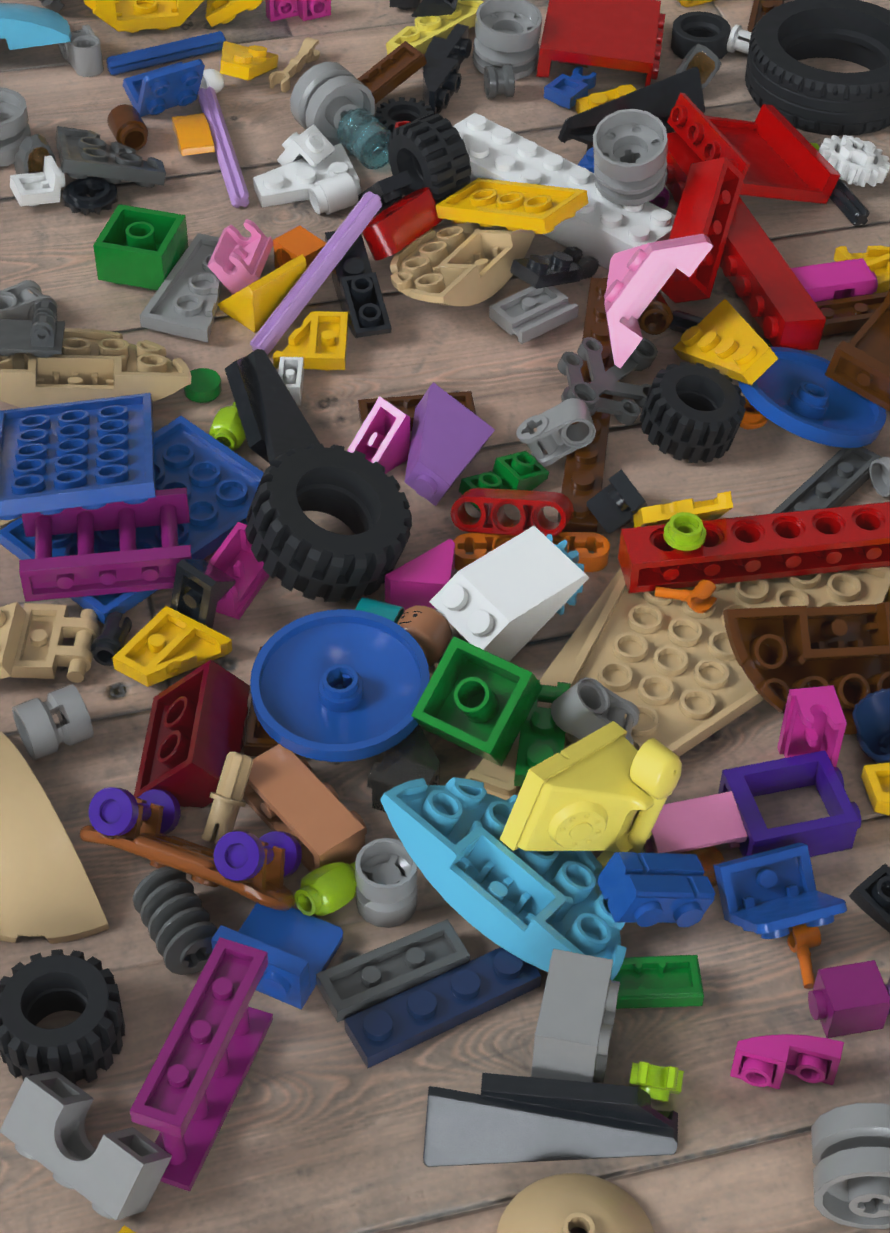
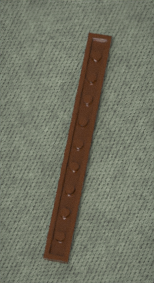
M591 277L582 341L586 337H592L602 344L603 351L601 355L606 372L614 366L604 305L608 278ZM583 360V366L580 369L583 381L590 384L591 378L588 365ZM602 394L599 396L613 400V395ZM596 411L591 416L596 429L593 441L586 447L566 455L561 493L570 499L574 512L571 520L562 532L597 533L598 520L589 510L586 503L602 490L611 417L609 413ZM558 513V521H557V522H560V521H561V516H560V513Z

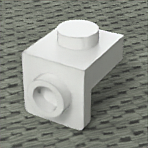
M313 124L300 135L297 132L293 133L282 144L285 150L277 161L283 166L304 157L312 167H315L330 156L335 148Z
M51 155L44 156L43 172L10 175V188L20 207L60 202L61 188L65 187V175Z

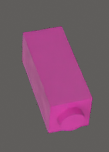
M863 258L791 268L814 302L873 294L877 291L878 287L876 274L870 270Z

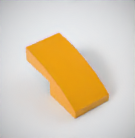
M204 113L172 117L173 131L177 136L178 150L182 156L215 152L211 131Z

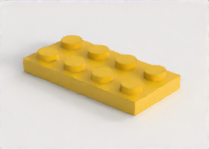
M477 178L436 204L435 207L438 218L453 220L456 224L471 222L478 223L481 227L501 226L506 227L510 231L524 229L532 230L535 234H546L552 232L555 226L565 219L574 217L576 212L589 202L587 190Z

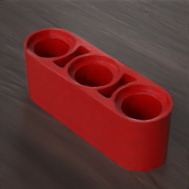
M429 187L416 190L404 196L373 217L363 230L362 234L375 261L396 254L443 220L437 216L436 202Z
M472 488L455 501L450 514L454 525L465 532L519 535L535 526L545 536L548 534L556 536L569 523L574 509L570 499L558 492ZM465 502L475 503L480 509L481 517L475 518L470 516L465 509ZM511 504L516 506L520 511V520L510 519L505 514L504 505ZM551 506L557 509L560 513L561 521H549L544 515V507Z

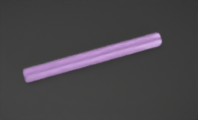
M212 87L207 89L201 88L198 91V100L211 131L215 154L231 204L235 208L240 206L247 207L250 203L248 199L249 193L216 92Z
M370 191L363 195L250 341L253 351L262 349L267 355L271 352L382 207L379 195Z

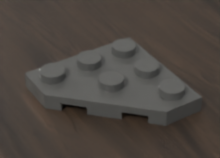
M57 126L55 139L61 170L63 173H67L68 176L76 179H86L87 176L101 177L108 183H120L121 180L132 181L136 185L146 188H152L155 184L164 186L166 171L163 161L154 157H149L147 161L142 160V157L136 154L135 149L116 141L111 142V146L107 145L105 141L100 139V134L90 130Z

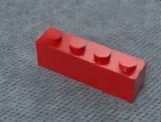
M726 157L692 163L669 239L704 234L709 237L713 247L690 277L676 268L660 289L675 303L709 299L711 296L745 178Z

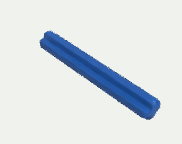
M221 31L110 56L106 59L107 68L110 74L114 76L220 51L226 38Z

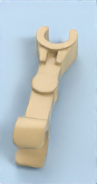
M310 37L305 38L298 55L290 60L289 65L283 71H274L269 75L270 88L273 89L275 85L280 84L281 92L289 91L291 88L290 79L296 73L301 72L305 63L316 61L319 58L320 51L315 50L319 40Z

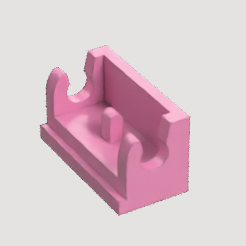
M248 219L245 220L243 225L251 233V236L243 237L239 230L232 225L224 228L207 265L232 295L260 278L273 247V239L271 237L267 238L259 227Z
M730 791L664 804L651 831L652 835L646 841L644 847L646 853L673 854L728 843V846L732 849L740 847V843L745 842L748 835L733 792Z

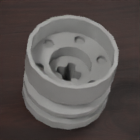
M486 0L480 4L475 20L476 37L474 39L472 56L474 66L484 74L485 66H493L496 69L502 68L504 64H511L515 80L527 77L535 71L538 62V41L542 26L540 10L527 0Z
M625 109L607 115L597 124L593 134L595 186L600 194L612 203L624 206L641 205L653 200L664 189L667 181L668 138L666 127L658 117L648 111Z

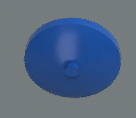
M770 347L778 357V360L752 385L738 381L745 398L763 416L781 428L819 444L840 448L867 446L877 439L886 422V411L884 408L825 376L830 361L805 351L786 347Z
M337 609L321 611L306 615L285 625L263 645L251 671L252 703L257 719L263 729L284 748L303 757L319 761H356L389 750L404 740L416 728L418 723L411 715L430 681V673L426 656L418 642L409 632L395 622L383 616L360 610Z

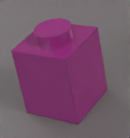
M875 960L818 969L813 990L808 992V1005L813 1019L820 1020L826 1038L883 1029L890 1009V996Z

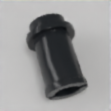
M113 612L108 614L100 636L96 637L92 642L91 651L93 658L101 665H113L112 657L124 647L127 635L132 628V622L129 617H126L121 628L119 627L123 616L122 613Z

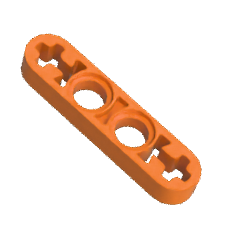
M561 532L556 536H552L553 544L556 545L563 540L568 541L567 553L569 550H577L579 552L578 563L584 564V572H597L607 566L610 543L605 536L594 532ZM466 533L457 536L453 540L455 543V569L458 571L486 555L487 551L496 549L517 535Z

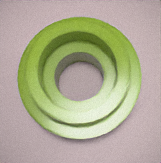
M681 512L673 515L670 521L666 523L663 536L666 543L672 548L681 551H692L704 544L706 529L703 526L702 520L697 515Z

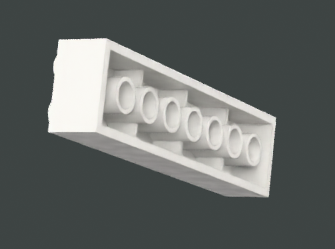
M473 113L453 126L459 132L469 154L471 175L469 176L471 182L477 178L587 190L589 203L578 210L574 217L565 219L556 225L552 232L543 235L565 247L574 246L581 249L584 257L592 256L596 258L600 266L609 270L610 259L615 253L647 243L669 239L676 215L668 210L662 209L649 201L641 205L632 206L612 203L604 198L596 188L594 173L477 113Z

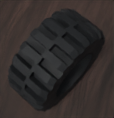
M323 443L308 445L307 449L300 446L288 450L287 454L279 455L271 462L270 467L266 468L247 514V539L252 544L251 550L256 560L264 562V571L272 579L275 576L282 581L281 586L289 591H292L294 588L303 592L302 597L312 600L316 597H322L324 602L332 603L339 602L341 598H345L346 602L361 599L363 594L367 596L379 590L381 584L385 583V575L394 570L410 537V529L412 527V515L410 510H408L410 505L405 493L399 492L401 487L393 475L388 477L384 473L385 467L377 461L374 463L365 459V454L356 450L354 453L345 451L344 446L333 444L330 448H325ZM303 511H318L332 515L345 523L353 531L354 535L337 534L325 530L311 521Z

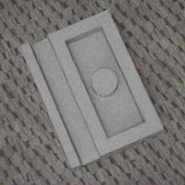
M531 286L490 305L489 318L511 336L514 334L518 336V342L523 344L577 318L579 305L576 303L571 305L568 302V297L554 286L538 289Z

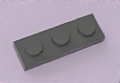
M446 919L316 974V982L338 1023L469 962L470 954L449 920Z

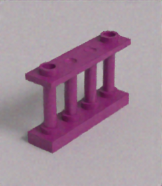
M187 488L156 490V497L148 498L147 501L140 504H126L122 501L106 503L105 506L94 510L74 507L66 508L62 512L53 515H43L40 512L22 514L26 537L35 536V559L19 560V574L25 602L172 589L177 564L182 559H192L191 545L179 546L177 524L190 523ZM161 525L162 547L137 550L136 528ZM119 529L120 551L95 553L94 531ZM77 533L78 555L52 557V535Z
M221 937L218 939L130 1109L131 1121L160 1131L155 1144L172 1155L160 1180L163 1183L189 1192L191 1191L273 1021V1014L248 1006L268 966V953L266 951Z

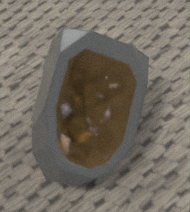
M697 44L685 56L677 68L676 74L697 67L700 72L703 90L715 76L722 63L710 49Z
M35 134L23 139L19 151L15 153L16 161L14 166L16 175L43 172L44 156L51 155L56 162L55 155L44 137Z

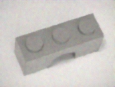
M57 1071L26 1076L4 1120L0 1133L15 1143V1149L21 1155L37 1160L53 1172V1178L60 1185L78 1191L91 1201L92 1208L101 1216L120 1220L146 1211L172 1155L133 1127L103 1134L97 1149H95L88 1141L85 1133V1118L94 1098Z

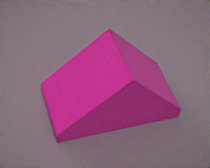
M379 396L347 451L354 453L356 450L365 454V459L372 463L377 461L385 467L384 473H388L408 460L410 416Z
M448 539L386 574L385 603L404 607V610L415 605L436 609L429 601L454 576L455 543Z

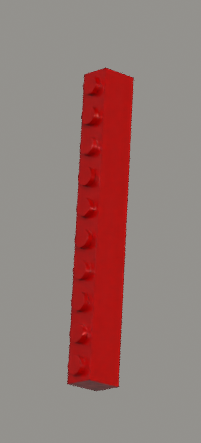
M667 133V181L665 185L673 195L675 202L679 204L691 164L702 162V160L677 133ZM739 196L719 266L773 347H786L801 351L818 350L826 317Z

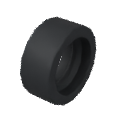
M696 11L685 13L677 17L673 22L671 49L675 55L684 59L694 46L700 44L706 46L719 59H722L728 53L727 42L731 26L726 19L710 12Z

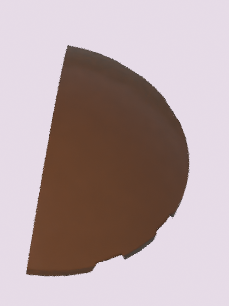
M890 602L870 605L787 606L723 610L729 643L739 666L742 667L746 676L754 685L755 690L781 714L785 713L789 689L834 685L847 722L844 735H857L852 715L855 705L869 693L890 688Z

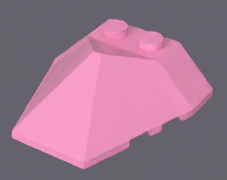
M704 234L651 242L615 253L612 256L609 265L606 293L604 295V305L614 365L621 369L642 341L643 336L638 319L675 269H679L690 277L711 250L713 245L709 237Z

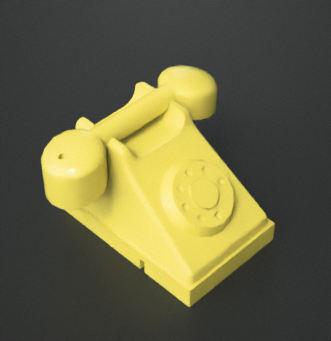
M612 721L561 750L560 754L556 753L528 770L499 840L512 851L518 848L524 851H603L597 858L602 865V870L615 852L644 853L643 848L646 841L652 835L651 831L667 797L672 794L680 779L682 772L680 757L655 738L648 739L637 750L626 739L627 731Z

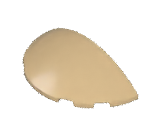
M452 220L451 227L443 228L437 233L435 230L430 229L394 255L390 262L391 282L399 292L420 301L445 306H471L479 304L496 294L514 275L510 271L513 260L525 257L535 233L532 230L524 229L510 231L506 227L501 226L481 227L478 223L471 222L456 224Z
M65 328L62 354H54L47 358L36 357L32 353H15L11 356H0V401L20 408L151 393L153 403L191 384L192 376L187 364L181 358H176L172 361L166 357L165 347L154 342L144 340L134 345L123 340L122 334L118 332Z
M0 731V941L16 943L18 936H43L50 944L78 940L108 930L109 924L99 900L55 809L24 757L10 739Z

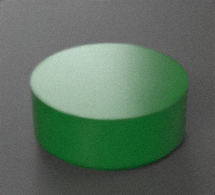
M198 368L190 371L192 376L191 384L184 387V394L189 400L206 403L216 399L221 394V378L216 371L208 368Z

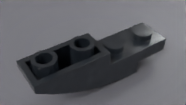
M457 24L446 39L434 36L425 53L427 64L423 66V101L425 106L430 105L432 107L434 115L439 114L442 109H446L451 96L460 89L462 76L458 71L463 60L470 56L472 49V40L469 39V26Z
M335 231L325 232L326 243L329 241V239L332 237ZM360 234L332 271V280L342 312H348V326L355 338L391 333L392 330L376 272L372 273L362 234Z

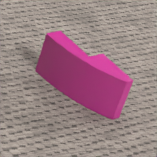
M265 0L266 17L270 22L299 16L303 21L331 15V0Z
M792 1034L766 1035L740 1040L737 1042L730 1076L742 1079L752 1086H769L780 1089L784 1073L795 1075L809 1083L821 1082L833 1085L841 1061L844 1042L823 1037Z

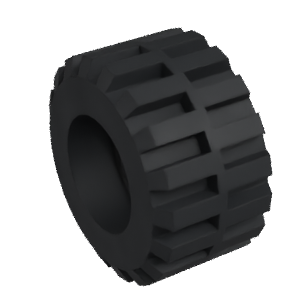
M428 114L399 126L390 133L387 150L392 174L396 175L408 170L413 182L402 190L404 196L416 190L429 187L436 204H438L471 182L469 176L471 175L470 158L465 143L457 129L452 126L448 119H443L442 115Z
M680 362L679 366L674 363L667 365L666 370L661 369L652 382L640 415V422L643 423L641 426L644 434L649 435L648 441L652 445H658L659 451L664 454L669 453L673 455L674 459L680 461L686 459L689 463H698V460L707 463L712 462L713 458L719 459L724 456L725 451L730 449L746 411L744 408L746 404L745 397L741 396L742 391L739 386L732 384L733 380L729 376L720 374V370L713 367H705L701 363L692 365L689 362Z
M58 949L51 950V956L42 957L41 953L30 956V963L24 965L19 962L11 968L13 976H3L0 981V1054L4 1063H7L9 1072L15 1078L22 1075L23 1081L26 1076L57 1071L76 1086V1082L84 1078L87 1083H90L98 1078L96 1071L99 1068L106 1071L114 1063L112 1054H120L123 1047L122 1036H125V1022L118 985L115 984L114 975L109 968L103 969L101 961L92 956L86 961L84 953L73 950L70 955H64L63 950ZM67 1010L81 1013L74 1022L61 1028L45 1029L36 1026L43 1018L58 1011Z

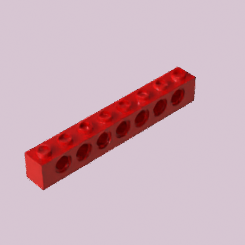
M890 502L704 520L702 522L706 529L705 542L700 548L692 551L677 550L666 543L663 536L666 524L621 529L618 560L628 593L655 591L656 586L672 589L695 587L701 580H709L714 584H725L889 567Z

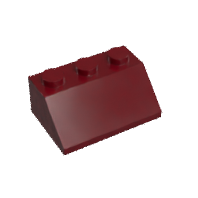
M210 659L153 698L134 797L138 798L148 790L157 789L172 793L177 798L180 807L204 808L211 804L214 799L210 797L211 792L216 793L227 754L229 752L240 753L243 747L242 735L245 718L248 714L247 704L250 685Z

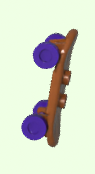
M108 787L97 792L92 798L89 805V819L92 825L81 828L79 834L82 841L112 846L149 859V864L158 869L169 866L191 874V880L211 887L222 885L256 903L275 910L286 911L295 905L296 900L293 892L286 888L283 883L284 878L292 875L300 866L302 850L298 840L290 833L272 831L258 839L254 834L247 831H232L223 835L213 850L176 836L166 835L176 828L181 816L180 804L177 798L166 790H148L138 798H135L126 789Z

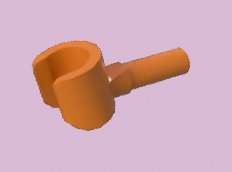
M701 580L693 590L656 586L655 597L681 600L682 602H687L693 611L704 613L717 600V598L711 597L716 590V585L709 580Z
M804 923L792 927L787 942L790 950L794 953L797 952L804 988L811 989L814 987L815 978L809 949L821 945V933L819 927H807Z

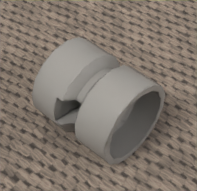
M73 684L49 692L47 700L44 702L34 698L12 707L14 721L20 738L32 760H37L57 752L61 742L72 746L92 738L94 735L86 705ZM57 714L62 727L56 728L52 715Z
M392 838L373 840L364 845L356 857L355 880L358 912L366 922L377 927L390 928L399 926L408 921L416 911L418 866L400 840Z

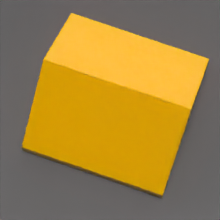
M303 254L299 255L219 302L220 310L256 333L305 272V257Z

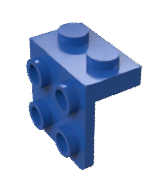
M201 59L187 63L181 61L125 78L123 80V88L133 107L136 108L141 117L149 114L158 115L165 111V109L178 105L182 107L187 106L197 100L205 65Z
M799 842L713 865L724 920L742 927L744 931L760 934L762 939H775L786 936L790 933L789 927L804 923L807 927L828 925L835 921L834 915L847 911L845 900L817 891L807 844Z
M256 903L238 932L220 925L211 939L213 951L218 939L221 937L266 951L268 953V966L256 991L302 1010L317 985L316 974L326 970L342 944L343 930L339 926L312 915H304L295 908L281 911Z

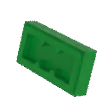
M698 955L624 957L623 964L613 981L620 982L616 1009L703 1006L704 992Z

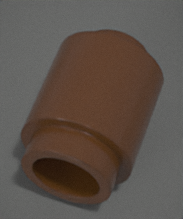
M123 104L112 109L108 115L107 123L116 141L136 151L143 148L147 142L148 129L136 108Z

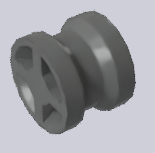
M504 64L502 68L496 69L493 66H485L484 88L488 99L495 98L500 94H504L506 97L514 96L515 77L511 64Z

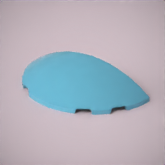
M0 3V39H6L9 50L71 42L72 35L69 23L59 13L27 4Z
M453 777L446 785L428 786L425 779L420 778L397 785L383 794L380 801L392 827L410 857L445 901L478 931L511 954L546 972L549 970L553 949L612 959L611 980L616 977L623 964L627 950L626 947L621 946L620 931L625 923L615 922L607 906L609 900L604 899L597 884L598 876L602 871V865L591 851H524L520 848L512 851L499 839L518 795H513L508 800H504L488 794L483 782Z

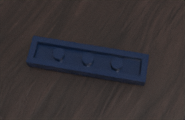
M499 947L344 1019L345 1031L367 1068H370L540 987L541 974L535 966Z

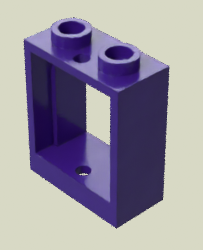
M825 750L722 770L718 794L733 792L748 835L745 842L739 843V849L743 857L799 842L808 845L810 857L853 848L857 829L861 827L862 822L860 810L854 801L850 802L844 789L842 773L838 767H833ZM815 785L830 817L767 828L754 797Z

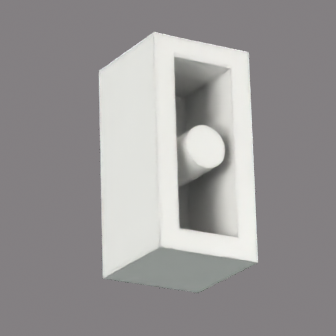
M280 357L278 374L296 404L301 406L304 358Z

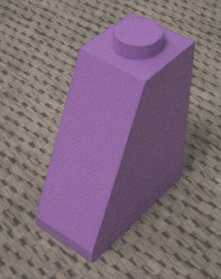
M433 382L415 408L404 482L414 489L417 494L436 506L480 452L495 429Z

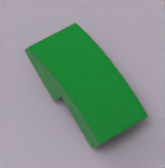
M527 451L517 452L496 458L492 471L462 478L458 491L462 495L472 488L532 491L548 479L549 471ZM470 502L480 512L479 507L475 503Z

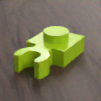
M632 1062L629 1086L641 1088L650 1094L651 1100L668 1102L670 1093H681L684 1071L672 1066L664 1067L652 1065L648 1062Z

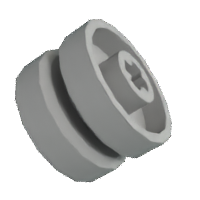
M323 62L312 66L299 78L292 91L290 107L295 120L304 129H308L314 124L333 146L342 143L343 147H346L361 138L371 125L375 113V99L371 90L356 79L345 67L337 62Z
M1 87L0 167L14 164L16 161L15 153L19 151L23 139L31 136L28 124L29 119L25 98L16 91Z
M856 1103L836 1107L820 1115L811 1126L812 1161L816 1165L813 1169L814 1206L824 1217L841 1225L860 1229L890 1228V1105L884 1103Z

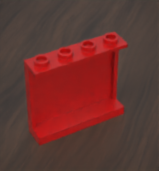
M549 0L539 51L537 76L549 78L553 60L646 73L645 87L650 85L651 79L657 80L665 22V14L660 13L661 1Z
M680 92L667 121L702 161L726 157L745 176L740 195L827 204L841 176L773 105L763 104L755 122L704 115L685 93Z

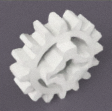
M832 135L831 139H824L819 149V153L841 174L839 179L847 181L848 184L853 183L856 186L865 187V184L868 183L875 187L877 183L882 184L890 169L889 157L881 155L882 149H876L872 142L862 141L857 137L843 135L842 139H840L838 136Z

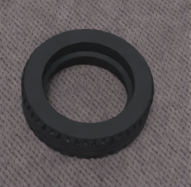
M794 0L773 8L756 23L750 37L745 81L751 97L760 108L763 104L773 105L796 129L811 133L851 136L872 133L889 127L890 10L860 0ZM808 58L840 59L859 64L870 71L855 73L831 72L808 66L798 60Z

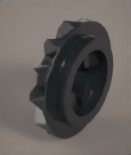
M100 177L77 179L64 188V205L71 208L72 213L82 211L85 216L93 212L100 215L101 210H111L112 204L118 202L117 188L115 184L108 183Z

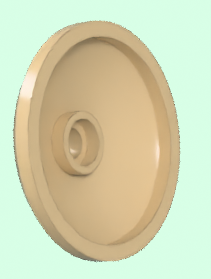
M564 1173L545 1177L524 1188L506 1207L497 1228V1233H570L569 1230L574 1227L583 1228L587 1233H654L645 1211L625 1190L605 1179L579 1173Z

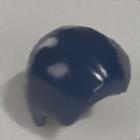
M890 688L867 694L866 697L855 705L852 713L857 729V741L862 751L878 764L890 762Z

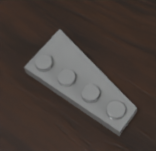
M201 233L196 235L140 314L141 327L208 343L223 284L207 265L219 241V237Z

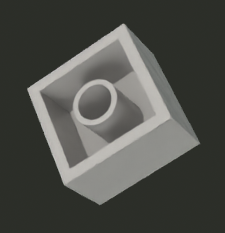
M553 949L535 1032L531 1077L604 1083L608 1049L614 1028L620 987L619 981L611 980L612 959Z

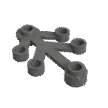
M584 338L577 350L578 354L574 352L563 353L557 368L560 373L567 376L569 386L564 389L561 395L562 402L570 398H578L588 405L591 416L596 411L614 414L616 419L622 424H634L641 412L640 407H644L651 385L643 384L640 386L619 381L633 370L643 371L649 368L658 354L656 346L650 340L643 338L621 369L614 365L606 372L601 355L603 346L595 338ZM583 360L588 365L591 378L590 384L583 381L580 370L583 366ZM602 394H608L625 398L634 399V401L624 399L620 402L616 400L602 398L599 396H601Z

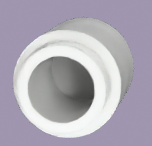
M346 171L315 182L314 187L308 189L309 199L314 211L317 214L325 212L327 215L356 205L358 203V195L362 193L358 179L355 176L351 177Z

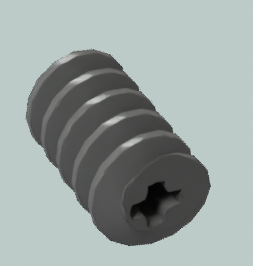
M169 866L161 867L146 876L135 889L132 898L134 908L140 914L142 923L148 928L149 936L156 943L158 953L163 956L166 968L172 973L179 975L200 972L212 953L211 939L218 929L210 922V915L207 910L202 908V900L194 893V886L186 879V873Z

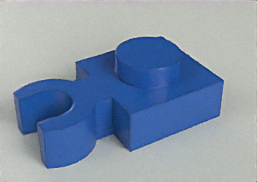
M578 66L573 69L572 76L561 74L544 87V98L556 103L560 107L571 109L576 105V99L588 96V90L595 87L597 73L592 72L590 75L584 76L583 67Z

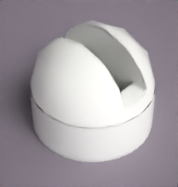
M205 69L200 89L212 87L217 94L224 86L223 75L215 69Z

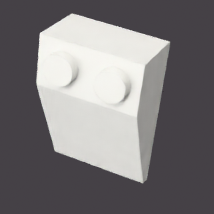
M532 526L459 570L429 602L470 644L510 662L589 577L541 531Z

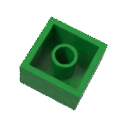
M118 204L93 245L98 280L158 290L189 247L186 215Z
M453 636L411 716L423 729L502 766L543 687L532 672Z

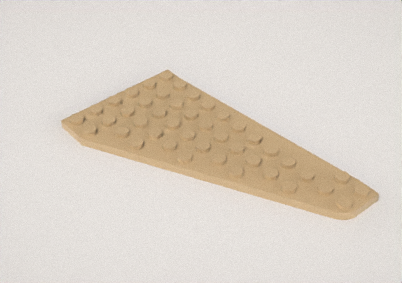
M663 498L660 504L672 503L673 501ZM879 567L715 584L716 590L711 597H715L717 600L704 613L693 611L687 602H682L681 600L655 597V591L628 593L620 568L543 674L540 684L557 686L558 682L571 683L572 687L584 677L597 680L605 688L637 706L640 712L639 721L632 728L631 732L634 740L633 746L637 750L648 739L655 738L680 757L765 700L755 690L754 685L735 658L726 632L723 610L787 606L827 607L883 603L887 598L890 588V568ZM686 587V588H677V589H680V590H683V589L693 590L695 587ZM538 702V707L551 708L552 703ZM520 732L502 766L483 758L475 770H470L464 779L483 782L488 794L504 800H508L513 795H518L521 787L514 786ZM566 732L564 749L580 739Z

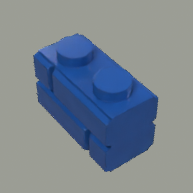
M615 852L599 874L597 881L604 899L609 900L607 906L614 921L637 923L640 927H649L657 923H676L682 928L693 926L703 918L704 913L715 900L716 894L708 877L703 876L704 869L697 854Z

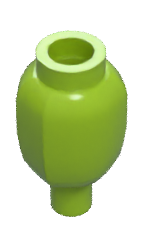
M235 401L232 406L221 408L218 411L209 431L210 436L232 451L237 450L246 439Z
M356 861L351 864L332 862L305 875L301 879L300 889L294 895L298 909L307 916L313 914L324 916L348 904L356 896Z

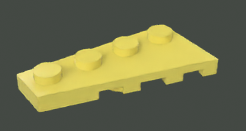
M458 0L456 10L452 15L417 17L415 19V26L405 27L386 43L387 55L405 41L422 54H425L434 36L446 39L457 24L469 26V29L475 27L477 9L484 1Z

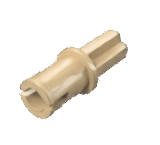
M229 752L227 754L216 793L211 792L210 797L214 800L204 833L201 836L202 839L209 842L213 840L217 844L223 835L233 831L240 806L245 807L246 804L245 801H242L253 765V758L238 752Z

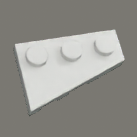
M342 143L334 145V152L315 167H312L305 158H301L253 177L254 190L262 208L309 200L308 189L314 187L315 182L345 171L351 177L355 176L360 184V179Z

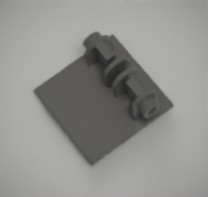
M49 299L39 300L34 307L33 320L0 319V356H11L15 353H32L33 356L47 358L54 354H62L65 321H57V307L55 303Z

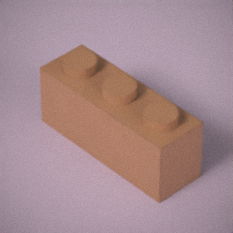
M278 744L253 759L243 799L272 831L290 833L298 840L302 850L301 863L309 872L332 862L351 864L356 861L357 854L365 845L366 825L356 811H349L339 801L336 791L328 782L322 783L312 773V769L305 757L298 754L295 755L292 751Z

